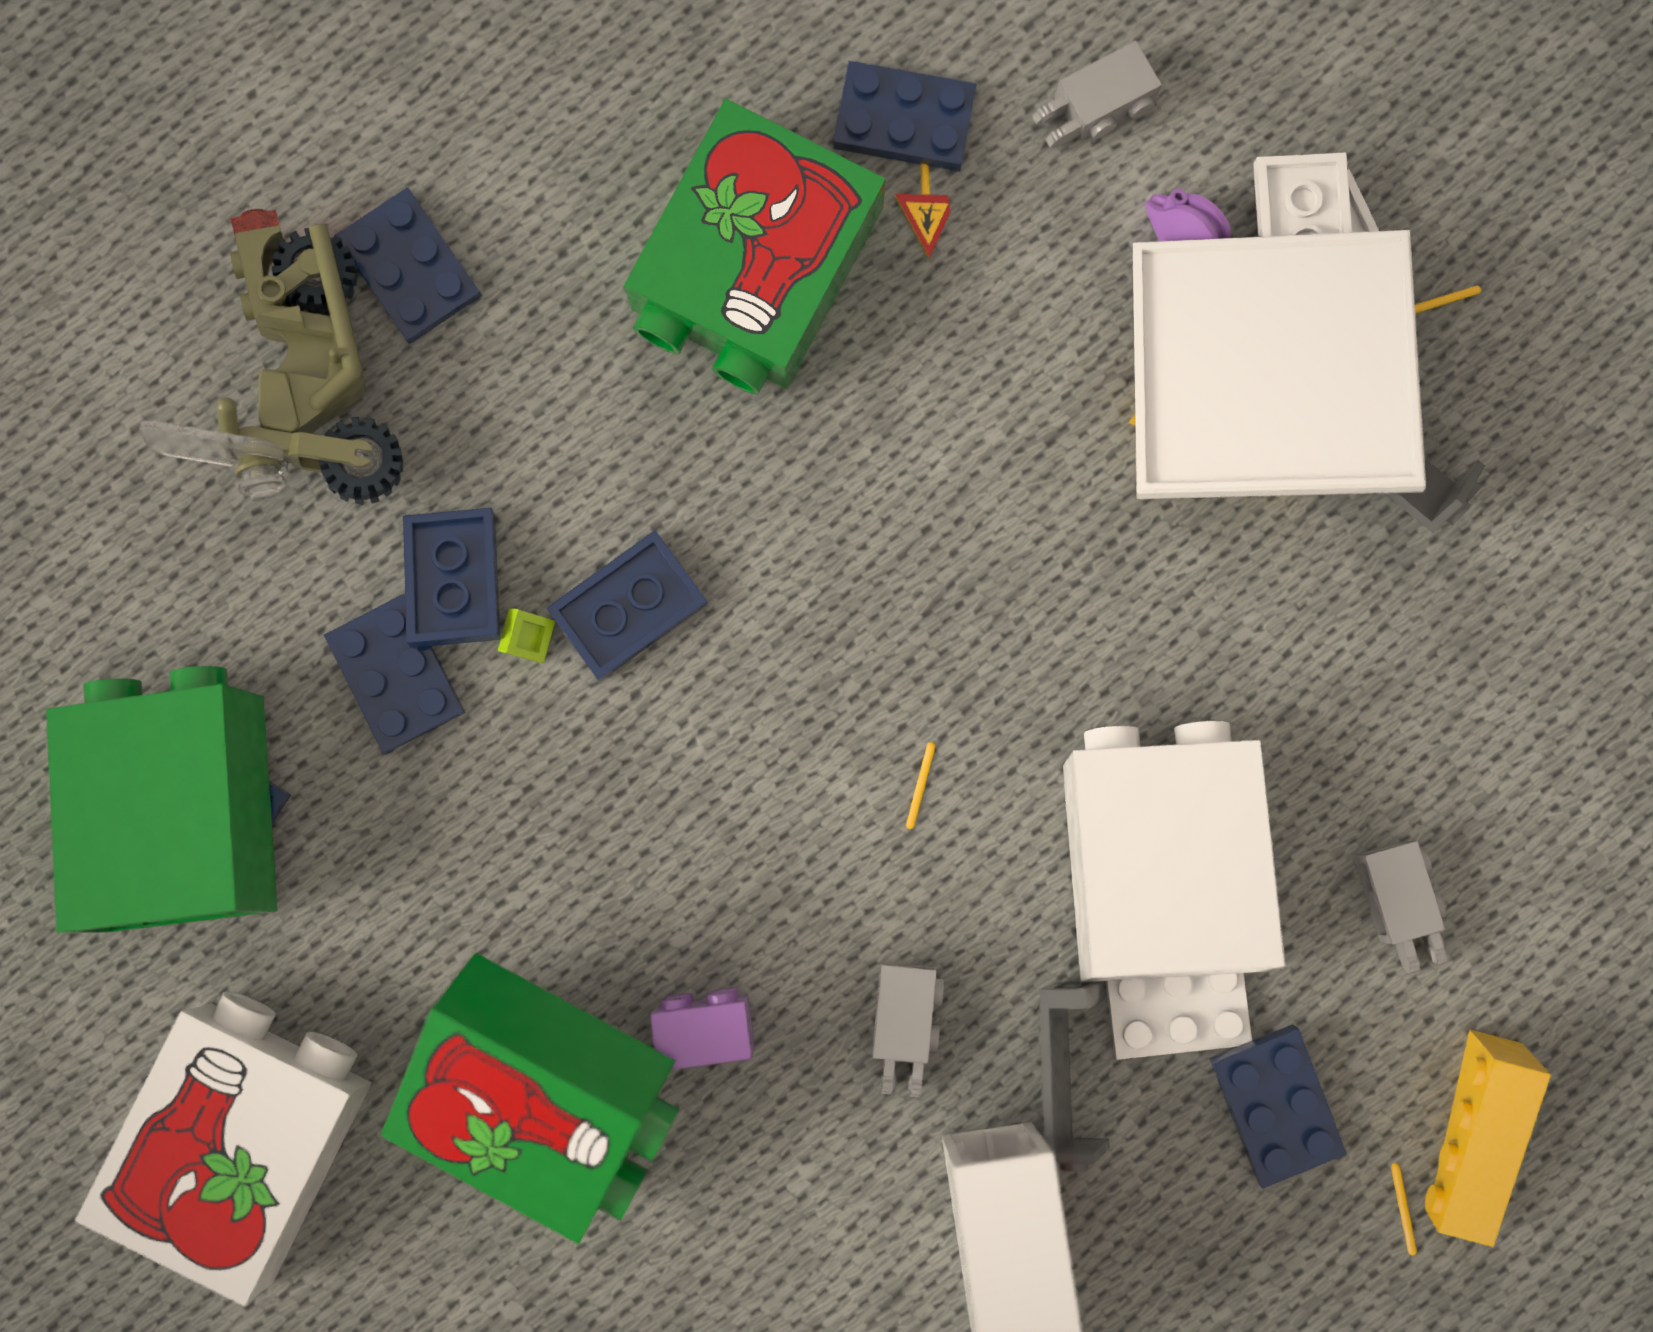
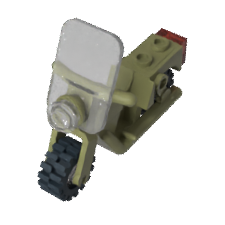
M250 209L238 217L230 218L238 251L230 252L232 266L236 279L245 278L248 293L240 294L246 321L256 320L261 336H265L267 340L288 344V353L281 365L275 370L264 369L259 373L258 419L261 428L254 426L238 428L236 403L233 399L225 397L217 403L220 432L156 421H142L139 434L149 449L156 453L237 467L235 470L236 476L242 478V483L239 484L240 493L251 496L252 501H267L279 496L278 490L286 486L285 477L279 474L287 473L289 463L302 470L322 473L329 489L334 494L337 492L340 498L346 502L350 498L354 499L356 504L364 505V500L371 499L372 504L379 502V496L383 494L387 498L393 493L392 487L394 485L398 487L404 465L398 439L395 434H390L389 428L382 423L378 426L375 423V419L368 417L366 422H360L359 417H351L352 423L345 425L342 420L336 423L337 429L334 432L329 429L324 434L325 436L312 434L325 423L363 397L366 390L362 365L345 301L346 297L350 300L355 294L353 286H357L356 268L351 250L348 245L343 246L342 239L336 234L331 239L325 224H315L310 228H304L306 235L299 237L297 231L289 234L291 241L287 243L283 239L276 210ZM270 266L272 267V274H273V276H268V275H269V271H270ZM317 310H324L325 315H319Z

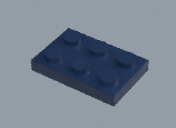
M849 61L834 133L833 149L920 165L926 164L931 167L960 172L977 84Z
M408 187L336 234L342 239L343 246L348 245L352 258H354L355 266L409 344L482 296Z
M481 508L404 515L406 637L410 648L501 640L496 524L493 509Z
M654 530L546 609L597 680L602 681L705 607L708 602L657 531Z
M404 594L324 634L383 754H387L466 713L433 647L410 648L407 644Z
M1294 1024L1209 1058L1252 1170L1262 1189L1347 1154L1300 1030Z

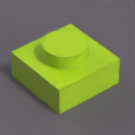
M509 608L498 652L544 664L555 620Z

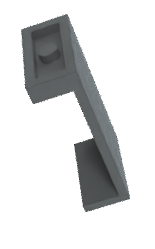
M1424 458L1426 486L1423 492L1385 494L1429 531L1434 533L1445 522H1448L1450 525L1455 524L1471 506L1468 501L1480 489L1481 485L1477 480L1485 467L1479 460L1454 483Z
M1056 982L1039 989L1044 1141L1053 1152L1054 1162L1059 1163L1060 1170L1080 1172L1088 1170V1164L1093 1165L1110 1148L1109 1139L1073 1138L1068 1009H1088L1103 1001L1104 986L1103 982Z

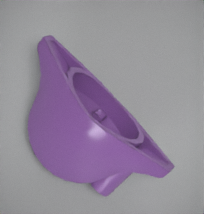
M1178 188L1174 189L1169 196L1154 194L1145 203L1147 215L1159 242L1232 238L1231 227L1222 211L1203 196L1187 194L1184 190Z

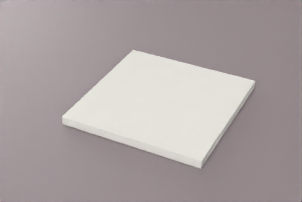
M1410 230L1133 243L1137 499L1424 491L1426 483Z

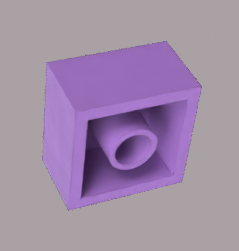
M737 987L710 991L706 1000L693 1001L692 993L666 996L665 1000L661 1001V1005L650 1014L654 1049L676 1060L672 1069L751 1059L755 1050L749 995H738Z

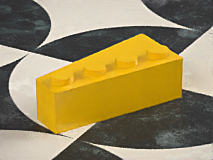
M1469 1030L1446 1136L1439 1154V1166L1435 1184L1428 1188L1425 1197L1426 1212H1428L1439 1233L1494 1247L1551 1076L1523 1043Z

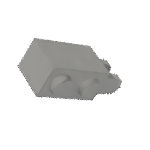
M1135 40L1061 79L1054 96L1055 100L1040 107L1032 117L1036 124L1040 126L1065 114L1069 123L1053 130L1045 139L1052 149L1078 137L1079 141L1089 135H1092L1094 139H1099L1110 133L1117 126L1116 121L1130 115L1132 119H1137L1149 112L1155 106L1154 101L1162 84Z
M1402 841L1353 855L1380 943L1396 946L1400 962L1408 976L1419 973L1418 971L1420 970L1419 959L1412 939L1423 938L1428 958L1436 968L1446 965L1445 963L1448 961L1440 931L1445 930L1442 918L1446 916V910L1439 893L1433 891L1428 875L1432 872V865L1426 850L1423 847H1419L1418 841Z
M880 962L872 1057L884 1059L881 1094L892 1095L896 1081V1074L894 1072L896 1060L912 1062L908 1090L910 1091V1097L921 1096L924 1063L928 1064L929 1052L937 1053L940 1025L932 1024L933 1006H942L944 979L936 978L937 970L934 967Z

